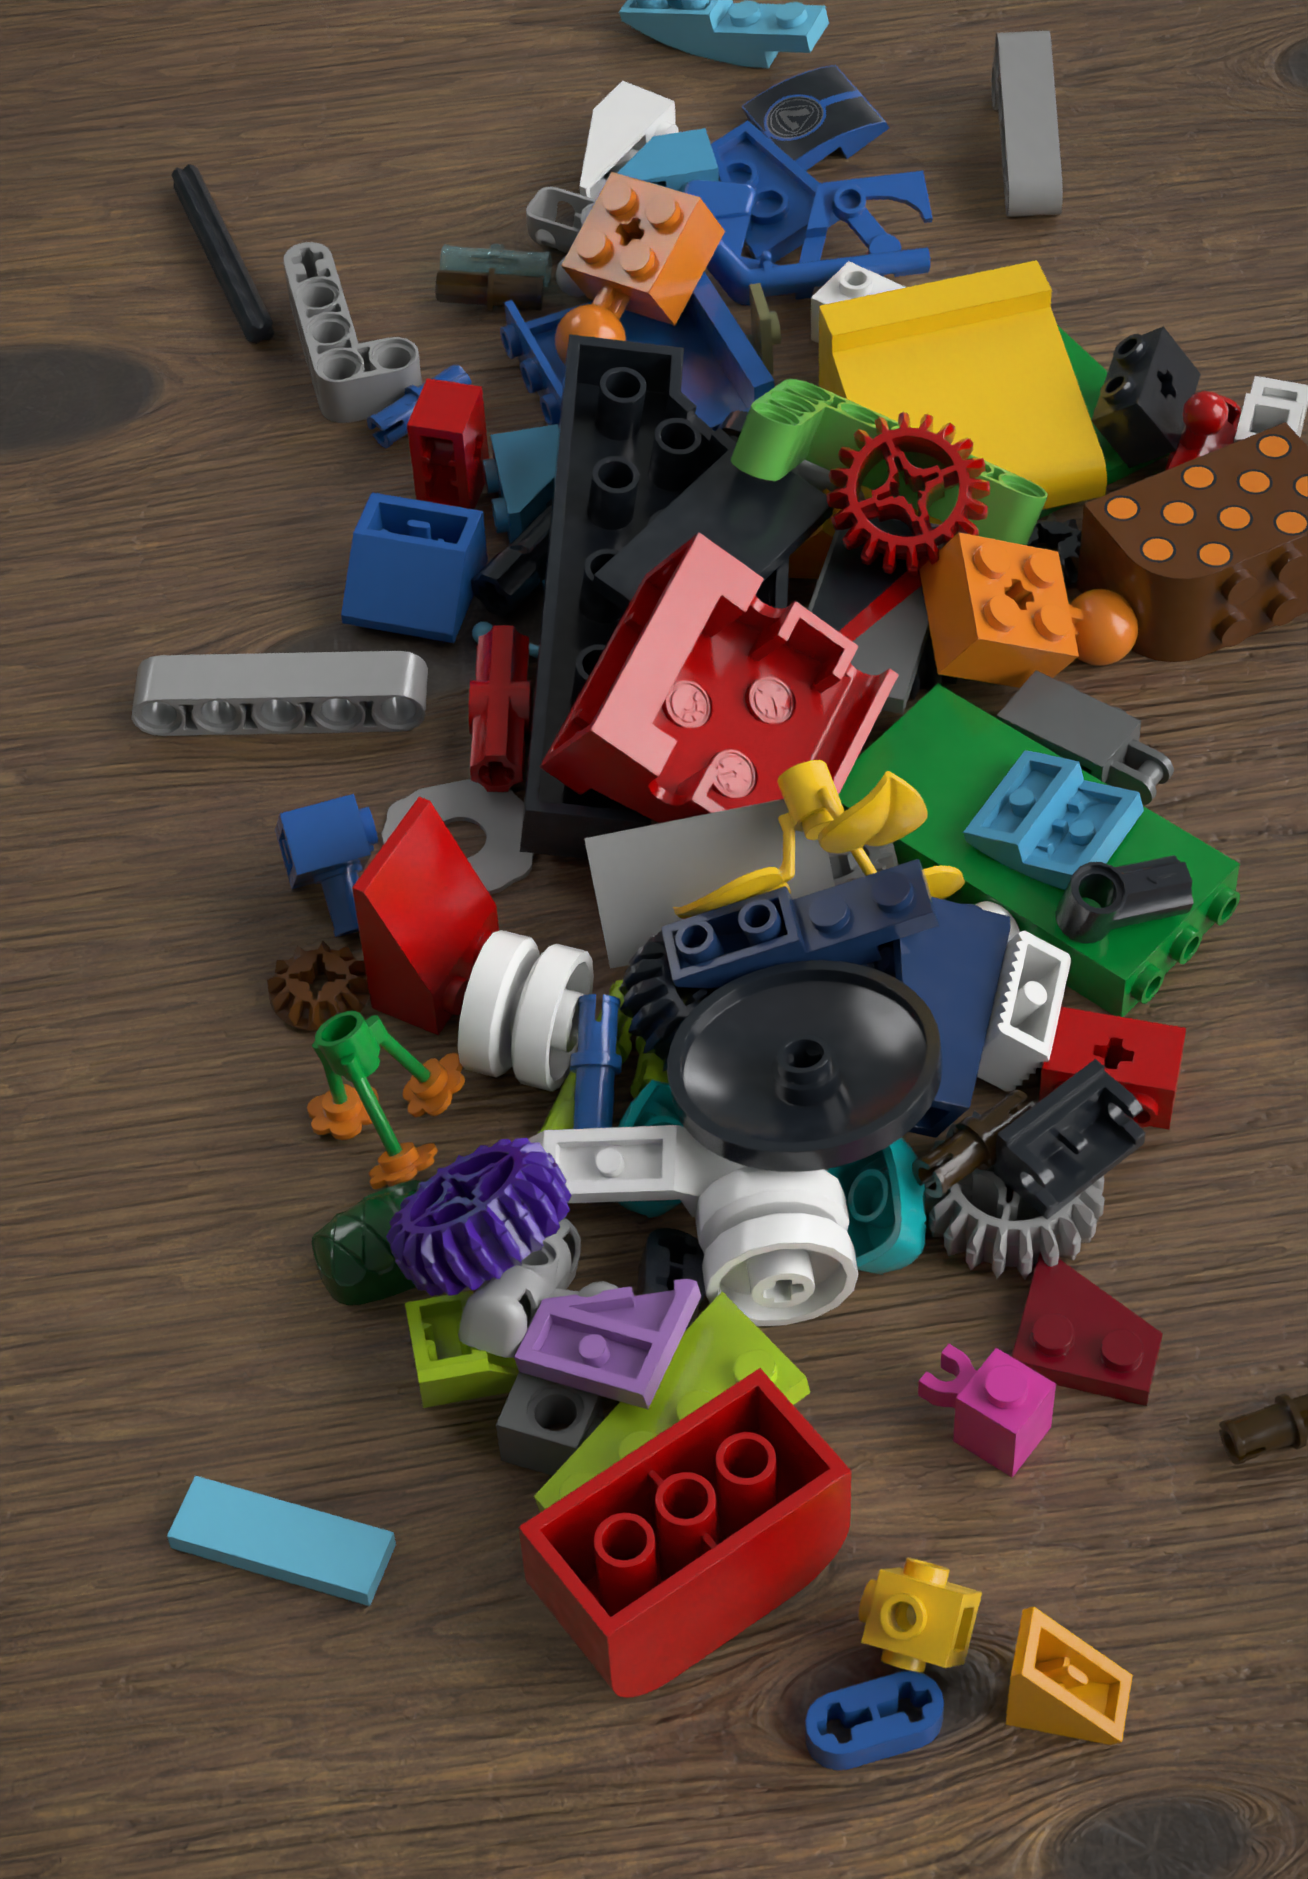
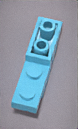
M627 0L619 11L621 21L668 46L712 60L758 68H769L779 52L811 53L829 24L825 5H804L800 2L760 4L755 1L733 3V0Z

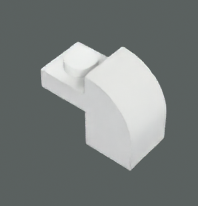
M1255 376L1251 393H1246L1234 443L1285 422L1300 437L1308 408V385Z

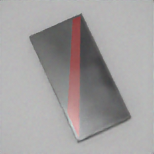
M877 518L869 520L874 526L886 533L902 537L913 536L908 525L901 520L890 519L879 522ZM930 523L933 530L939 526V524ZM851 528L835 530L808 610L859 646L851 661V664L856 669L869 675H879L890 668L899 674L882 710L903 714L930 632L920 571H918L917 575L910 576L907 571L906 560L898 559L895 571L892 574L885 573L883 569L884 554L881 553L873 563L866 565L861 561V553L866 542L855 549L848 550L844 546L843 538ZM927 557L918 559L919 569L928 561Z

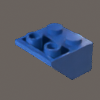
M371 492L353 532L341 612L342 623L454 643L474 596L471 580L488 562L483 511Z

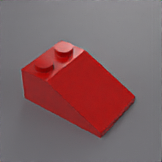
M419 796L354 884L352 890L372 1008L439 1035L451 1016L461 1013L464 995L473 966L485 942L492 933L499 931L496 903L431 801Z

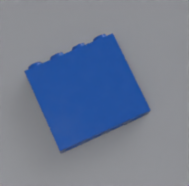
M703 272L676 325L624 310L619 319L625 331L626 341L684 348L681 392L697 406L695 414L713 431L717 430L731 412L737 410L749 412L752 402L775 387L773 377L705 272ZM512 300L504 302L507 325L500 328L504 349L510 359L518 358L521 375L530 394L537 392L540 396V405L547 425L557 424L559 429L565 365L560 360L556 351L555 333L561 319L575 307L525 322ZM593 301L581 305L592 304Z

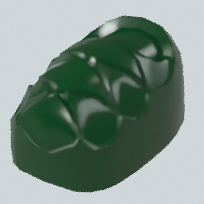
M406 1181L370 1194L347 1211L336 1214L328 1224L313 1235L312 1251L315 1265L322 1283L334 1300L345 1305H362L382 1300L416 1287L411 1279H406L396 1264V1259L392 1254L391 1245L386 1235L391 1228L389 1223L396 1212L401 1210L400 1204L403 1199L414 1195L417 1192L418 1183L425 1181Z

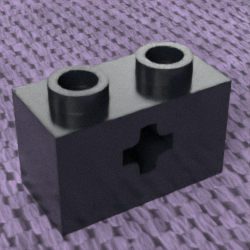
M1164 326L1143 335H1130L1116 346L1091 419L1092 423L1129 468L1177 451L1185 426L1183 422V407L1186 401L1195 393L1201 376L1200 372Z

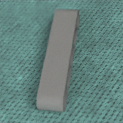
M406 651L153 656L143 660L138 666L132 720L135 726L143 732L158 736L408 731L418 727L425 718L428 667L421 657Z

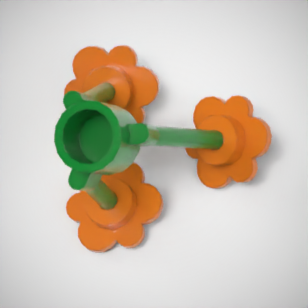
M346 1011L331 1017L317 1030L315 1041L312 1044L323 1065L330 1090L323 1095L313 1098L308 1103V1114L313 1119L311 1127L313 1132L318 1135H325L331 1132L332 1136L336 1139L348 1140L360 1133L362 1125L373 1123L386 1151L379 1156V1164L370 1170L369 1176L371 1180L369 1183L373 1189H379L386 1185L391 1187L411 1180L416 1176L417 1172L430 1167L435 1162L433 1157L437 1154L438 1149L434 1143L424 1144L415 1148L412 1142L399 1144L378 1102V1093L375 1088L370 1086L367 1077L373 1074L379 1067L380 1058L378 1055L380 1053V1046L412 1074L411 1079L403 1089L402 1095L409 1103L407 1107L409 1114L415 1118L422 1116L425 1112L430 1116H437L448 1108L453 1094L458 1092L465 1083V1076L461 1073L463 1066L459 1061L457 1053L447 1054L440 1061L436 1058H431L424 1064H421L387 1032L378 1015L364 1020L361 1013ZM341 1076H344L347 1081L352 1082L355 1088L343 1084Z

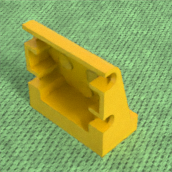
M1037 260L819 306V387L897 422L899 414L906 412L910 417L911 428H919L921 418L927 413L933 416V433L937 434L947 423L953 424L956 433L951 445L961 439L970 438L974 446L971 455L983 458L985 461L1021 476L1043 488L1048 493V497L1042 510L1106 495L1107 472L1103 452L1051 309L1052 289ZM862 485L861 490L865 499L871 498V491L873 490ZM914 509V512L918 517V510ZM929 516L930 523L939 525L943 523V521Z

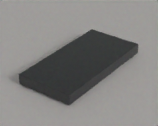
M734 444L594 574L592 588L626 611L645 575L698 532L765 580L833 515L834 508L828 506L826 494L792 471L780 480L771 481L754 477L739 470L730 461L736 444Z

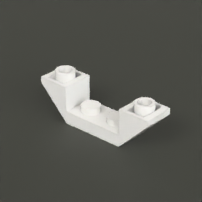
M678 1125L544 1130L528 1139L530 1142H539L546 1153H550L567 1180L565 1184L572 1195L568 1203L680 1199L691 1216L695 1217L698 1197L713 1181L738 1168L746 1167L713 1153L693 1138L685 1127Z

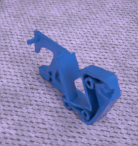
M923 170L818 183L799 263L788 265L771 263V253L769 251H763L760 260L741 256L756 196L752 186L741 183L693 180L687 183L683 191L684 193L700 197L725 230L706 268L725 292L736 303L750 306L749 285L756 283L761 284L764 297L795 293L796 300L811 298L814 287L824 286L848 261L882 277L887 274H894V277L929 273L931 261L928 247L901 250L899 240L895 236L887 234L865 207L866 200H893L907 204L919 212L924 223L932 222L933 218ZM831 210H833L834 215L839 220L849 225L868 248V255L820 260Z

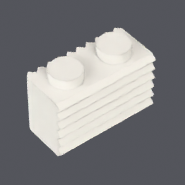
M1027 931L1017 933L1007 943L977 1077L1004 1091L1015 1090L1016 1085H1022L1023 1080H1028L1030 1074L1036 1073V1068H1042L1043 1062H1049L1071 963L1068 953Z

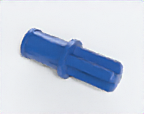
M452 365L431 378L469 385L472 382L469 375L460 365ZM424 384L419 387L414 385L405 388V396L367 418L369 429L373 430L376 427L380 429L372 435L382 447L389 448L395 441L408 434L407 423Z

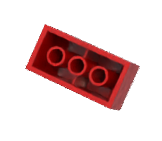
M759 1368L519 1526L526 1582L615 1694L625 1698L644 1695L670 1682L789 1600L811 1583L828 1566L842 1547L850 1529L852 1471L765 1372Z

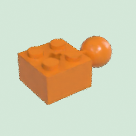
M611 172L561 264L562 268L587 298L594 300L592 304L581 305L570 310L558 324L555 333V347L564 365L566 364L569 334L626 341L625 331L619 320L624 310L676 325L725 233V230L700 197Z
M958 532L939 550V560L933 566L928 560L919 569L937 672L941 675L1021 688L1035 670L1054 678L1076 658L1084 663L1096 666L1115 663L1130 652L1137 639V617L1132 607L1122 595L1111 590L1094 589L1080 594L1070 604L1068 603L1059 553L1057 551Z

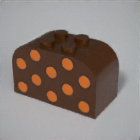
M1285 422L1085 503L1083 508L1077 589L1081 593L1094 589H1106L1122 595L1132 607L1138 620V635L1131 650L1144 657L1164 662L1190 661L1224 647L1238 645L1250 636L1276 625H1285L1294 618L1308 612V446Z

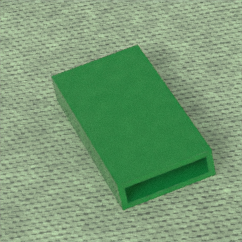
M937 684L856 759L839 793L844 811L867 796L886 771L897 775L917 790L928 812L926 821L919 828L905 837L892 842L898 865L919 859L923 869L945 865L959 869L962 872L965 883L962 888L944 900L973 905L989 901L1005 908L1016 921L1020 932L1027 931L1070 955L1071 963L1066 986L1110 1014L1124 1017L1138 1002L1142 1004L1148 1003L1161 987L1165 974L1177 962L1180 964L1187 963L1197 951L1203 935L1215 923L1219 926L1223 925L1234 913L1240 900V893L1236 891L1240 863L1143 806V813L1106 864L1115 868L1175 855L1180 862L1186 863L1192 878L1194 904L1187 914L1111 929L1102 940L1095 943H1080L1071 940L1059 928L1055 914L1065 890L1033 879L1001 864L967 843L963 833L1025 750L1056 757L1060 756L940 684ZM1082 770L1084 780L1107 785ZM1082 898L1089 906L1101 908L1094 900Z

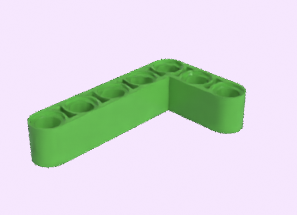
M786 379L752 402L730 461L739 470L749 475L771 481L780 480L804 460L829 471L834 468H847L839 460L838 452L841 447L860 451L854 439V433L858 429L867 432L873 439L877 436L875 420L879 417H883L887 421L889 430L897 429L899 426L897 421L819 386L798 379ZM904 452L909 463L917 468L925 469L938 465L940 470L947 468L931 456L916 452ZM970 454V456H969L967 459L978 458V457L973 456V455ZM884 459L869 471L862 483L863 486L875 490L885 484L889 474ZM984 460L985 471L975 479L988 481L990 483V494L976 500L988 506V515L986 519L970 521L979 529L980 537L1027 545L1046 502L1048 493L1039 485ZM898 472L900 482L899 496H904L907 503H911L912 507L918 510V492H913L909 484H905L901 473ZM958 486L945 490V497L932 503L928 509L929 516L943 522L949 517L958 499Z

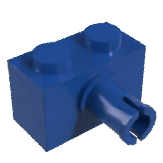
M354 794L280 813L275 833L291 889L310 884H321L335 929L333 931L335 937L359 932L352 887L359 879L357 873L364 870L370 859L371 852L374 851V844L378 843L377 831L369 807L358 809Z

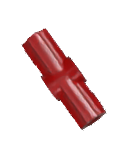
M509 625L493 626L487 634L479 636L475 666L476 680H470L469 733L472 735L470 777L471 781L482 785L487 792H508L511 786L523 782L526 755L525 735H530L532 688L531 681H528L529 637L520 634L514 626Z

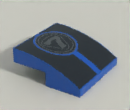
M836 65L820 67L791 77L772 86L741 106L749 121L805 171L837 148L848 159L889 129L887 122Z

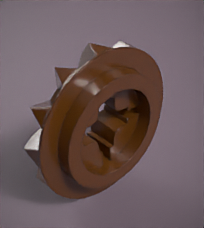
M322 941L318 949L305 951L297 945L292 958L276 961L275 974L267 980L270 1004L276 1015L285 1023L308 1031H317L323 1023L339 1013L346 1011H357L360 1013L370 996L364 960L354 958L348 946L339 950H333L324 941ZM319 973H324L327 976L328 982L324 983L322 991L318 992V999H314L309 984H313L315 976L319 975Z

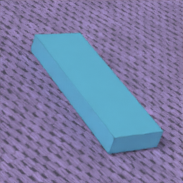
M196 1475L167 1535L170 1548L367 1606H370L396 1546L394 1532Z

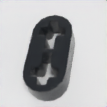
M656 1229L649 1234L638 1266L637 1295L675 1290L674 1280L690 1279L697 1281L701 1298L686 1330L697 1319L706 1293L702 1270L705 1254L699 1245L698 1239L678 1229Z

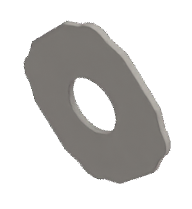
M466 779L418 789L406 798L393 803L387 811V820L381 833L383 844L419 796L431 801L445 824L454 821H468L481 827L486 834L485 845L477 854L467 859L489 894L503 891L513 883L527 877L532 870V860L535 853L519 852L524 802L513 793L511 788L508 792H487L479 783Z

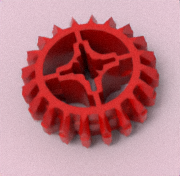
M902 412L898 416L899 428L889 430L887 421L883 417L876 419L875 428L877 436L873 439L867 432L858 429L854 433V439L860 449L859 452L848 447H841L838 457L847 468H834L830 470V482L840 487V489L827 493V503L829 507L842 509L831 517L833 528L835 530L851 528L843 538L844 546L851 550L866 542L861 553V561L864 564L870 565L881 553L884 554L883 569L885 573L892 574L896 569L898 559L906 560L908 574L914 576L919 571L918 559L927 557L933 566L939 560V550L958 532L979 536V529L970 520H983L987 518L988 506L976 499L984 498L990 494V483L983 479H975L985 471V462L983 458L967 459L974 449L970 438L961 439L951 445L956 433L953 424H945L936 434L933 433L932 415L924 414L919 428H911L909 414ZM904 452H916L931 456L947 468L940 470L938 465L925 469L917 468L909 463ZM884 459L889 474L887 481L878 489L871 491V498L858 503L860 488L865 477L876 464ZM898 472L901 473L905 484H909L913 492H918V517L914 512L912 504H908L904 496H899L900 482ZM958 486L959 495L953 511L941 525L933 530L929 521L928 509L932 503L945 497V490ZM877 518L879 522L890 519L901 520L908 525L913 536L902 537L886 533L874 526L869 520Z

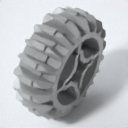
M974 1110L971 1117L978 1118L981 1115ZM952 1123L949 1131H947L946 1140L953 1136V1129L956 1128L955 1123ZM935 1140V1144L931 1151L937 1146H939L941 1143H943L945 1140ZM995 1164L987 1170H974L949 1188L940 1198H934L924 1193L925 1214L929 1216L928 1226L932 1231V1237H944V1247L947 1250L948 1256L966 1251V1262L970 1271L985 1261L992 1264V1271L996 1278L1004 1272L1005 1266L1017 1267L1024 1280L1031 1273L1032 1264H1037L1040 1252L1044 1262L1050 1267L1058 1264L1059 1256L1074 1261L1076 1255L1080 1252L1081 1242L1090 1243L1091 1238L1095 1235L1097 1221L1103 1215L1105 1200L1102 1196L1104 1187V1176H1102L1047 1220L1015 1191L1011 1203L1006 1202L1007 1194H1011L1012 1188L994 1173ZM934 1177L929 1179L924 1184L925 1190L928 1186L935 1182Z

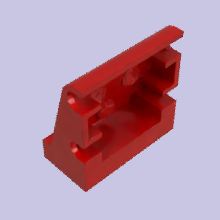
M698 532L645 575L542 761L540 768L580 795L591 788L658 823L784 799L777 782L779 776L797 764L812 760H821L827 764L839 795L899 674L890 668L879 675H869L856 669L851 664V661L859 647L857 644L796 601L786 608H774L763 603L756 596V593L764 578Z

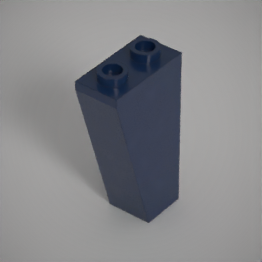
M932 897L939 926L879 945L882 960L868 963L867 967L891 975L910 987L923 999L937 1022L943 1058L941 1083L930 1108L920 1121L908 1131L936 1138L970 1108L1011 924L1010 916L986 911L973 904H959Z

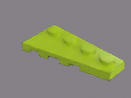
M722 1291L684 1332L649 1408L644 1409L620 1402L536 1493L534 1498L539 1511L542 1512L757 1369L761 1368L793 1405L810 1394L806 1376Z

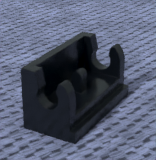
M1094 1059L997 1134V1158L994 1173L1048 1220L1144 1144L1146 1133L1133 1120L1136 1115L1143 1111V1108L1126 1088L1105 1072V1066Z

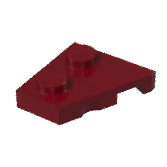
M1040 1252L1011 1357L1056 1383L1058 1386L1147 1406L1163 1333L1062 1260L1058 1259L1057 1265L1048 1266Z

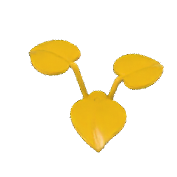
M821 760L797 764L783 772L777 780L789 811L778 817L783 831V860L779 869L776 867H766L747 873L696 901L682 907H673L675 915L681 919H686L784 886L787 887L791 894L790 887L786 882L790 881L795 875L796 830L804 832L806 839H818L820 847L826 852L845 853L850 851L865 876L876 873V869L862 847L865 845H886L910 834L926 821L928 816L926 805L915 788L892 772L886 771L867 796L844 811L827 764ZM945 865L923 869L931 897L944 900L962 888L965 883L962 872L955 867Z

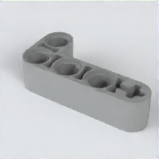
M1050 31L996 33L991 88L993 110H998L1006 215L1007 217L1060 215L1062 212L1063 185Z
M303 242L287 250L284 255V269L290 306L323 416L337 423L365 420L405 396V388L414 385L419 387L422 385L419 352L412 341L401 337H389L358 343L330 250L326 246L315 242Z

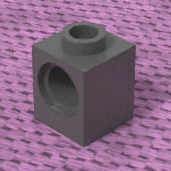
M519 1372L496 1424L501 1461L553 1476L605 1419L603 1416L602 1396ZM555 1423L570 1425L568 1428L560 1431L545 1429L547 1426Z

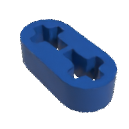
M905 1671L827 1693L816 1699L808 1709L805 1719L807 1750L813 1760L821 1766L837 1771L852 1769L919 1749L931 1743L940 1733L944 1712L942 1691L937 1683L927 1675L915 1671ZM910 1698L914 1707H922V1720L910 1722L905 1713L898 1712V1700ZM832 1719H839L844 1728H851V1741L839 1744L834 1734H827V1722Z

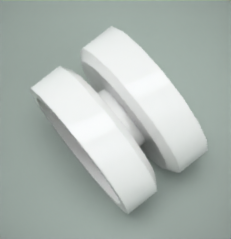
M503 930L492 933L483 945L473 966L459 1020L458 1053L459 1061L465 1070L498 1077L513 1067L515 1077L521 1084L548 1091L560 1088L570 1072V1055L577 1052L578 998L583 995L592 994L594 978L593 961L588 951L554 944L549 946L540 955L532 937Z
M746 1166L713 1181L698 1197L695 1220L698 1242L705 1254L702 1270L705 1292L710 1304L723 1291L756 1326H781L814 1319L838 1307L854 1291L858 1278V1269L854 1246L847 1232L849 1217L845 1194L838 1178L826 1170L777 1172Z

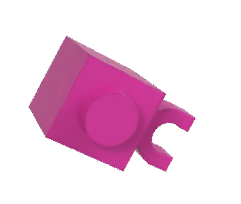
M948 1344L941 1353L940 1368L955 1375L956 1378L951 1381H940L926 1371L918 1383V1396L936 1406L955 1408L953 1441L1010 1477H1013L1051 1428L1056 1383L998 1348L994 1349L978 1371H976L964 1352Z

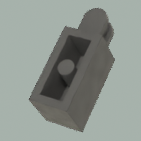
M1037 670L997 715L998 720L1060 757L1079 761L1082 770L1107 785L1139 792L1142 805H1148L1156 796L1157 790L1155 786L1166 783L1174 773L1173 764L1167 756L1139 742L1141 720L1128 715L1120 708L1107 705L1076 690L1066 682L1055 680Z

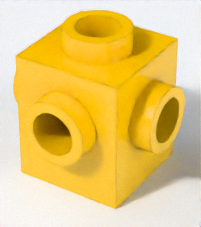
M906 1558L904 1569H880L877 1580L871 1579L867 1583L859 1606V1621L866 1623L861 1642L882 1648V1662L910 1671L924 1672L926 1662L943 1668L964 1665L982 1592L947 1582L949 1569L922 1560Z

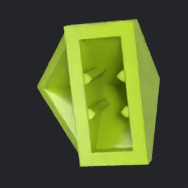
M473 1290L460 1292L458 1295H444L405 1303L423 1408L508 1393L511 1391L519 1373L514 1357H501L468 1346L459 1339L458 1334L463 1310L468 1298L473 1295Z

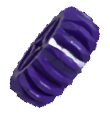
M517 1138L512 1142L509 1139H500L492 1147L480 1145L475 1152L465 1157L458 1155L456 1161L449 1166L437 1168V1174L428 1181L418 1183L417 1192L404 1198L400 1204L401 1210L396 1212L389 1222L391 1228L386 1238L391 1245L392 1254L396 1259L395 1262L407 1280L411 1279L418 1290H426L430 1296L441 1295L444 1292L448 1296L458 1295L466 1287H469L471 1290H477L483 1282L491 1278L500 1279L503 1272L511 1267L522 1266V1260L531 1252L542 1250L545 1238L557 1233L560 1228L559 1221L563 1220L570 1211L568 1202L572 1195L565 1184L567 1180L550 1153H546L539 1142H530L527 1138Z

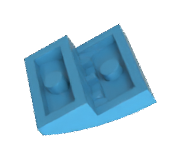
M1025 750L963 833L967 843L1001 864L1033 879L1065 890L1073 873L1080 866L1089 862H1108L1144 809L1140 793L1137 791L1084 780L1079 761Z

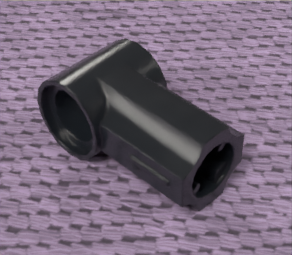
M1175 855L1115 868L1103 862H1089L1080 866L1073 873L1055 912L1056 921L1061 931L1071 940L1080 943H1095L1102 940L1111 929L1187 914L1194 904L1192 878L1186 863L1180 862ZM1082 898L1094 900L1101 908L1089 906Z

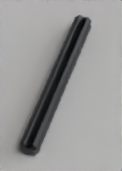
M188 164L183 169L176 167L171 174L174 181V190L247 341L252 344H258L261 340L269 341L274 335L273 321L198 168L191 164Z

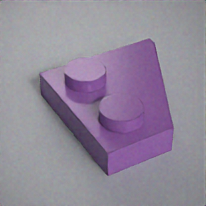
M690 1279L674 1280L675 1290L637 1296H634L632 1287L603 1290L592 1297H581L574 1294L543 1299L514 1356L519 1372L648 1409L701 1298L697 1281Z

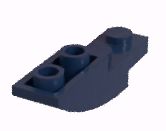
M919 859L796 899H792L787 887L784 886L662 926L661 929L672 979L676 987L720 988L751 972L790 962L830 960L864 965L882 960L879 945L937 927L939 923L925 872Z

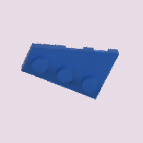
M747 120L713 142L711 147L719 169V182L748 184L755 190L754 206L745 238V243L752 259L760 260L762 252L769 251L771 253V263H775L804 243L819 182ZM831 210L828 227L839 221L834 215L833 210Z

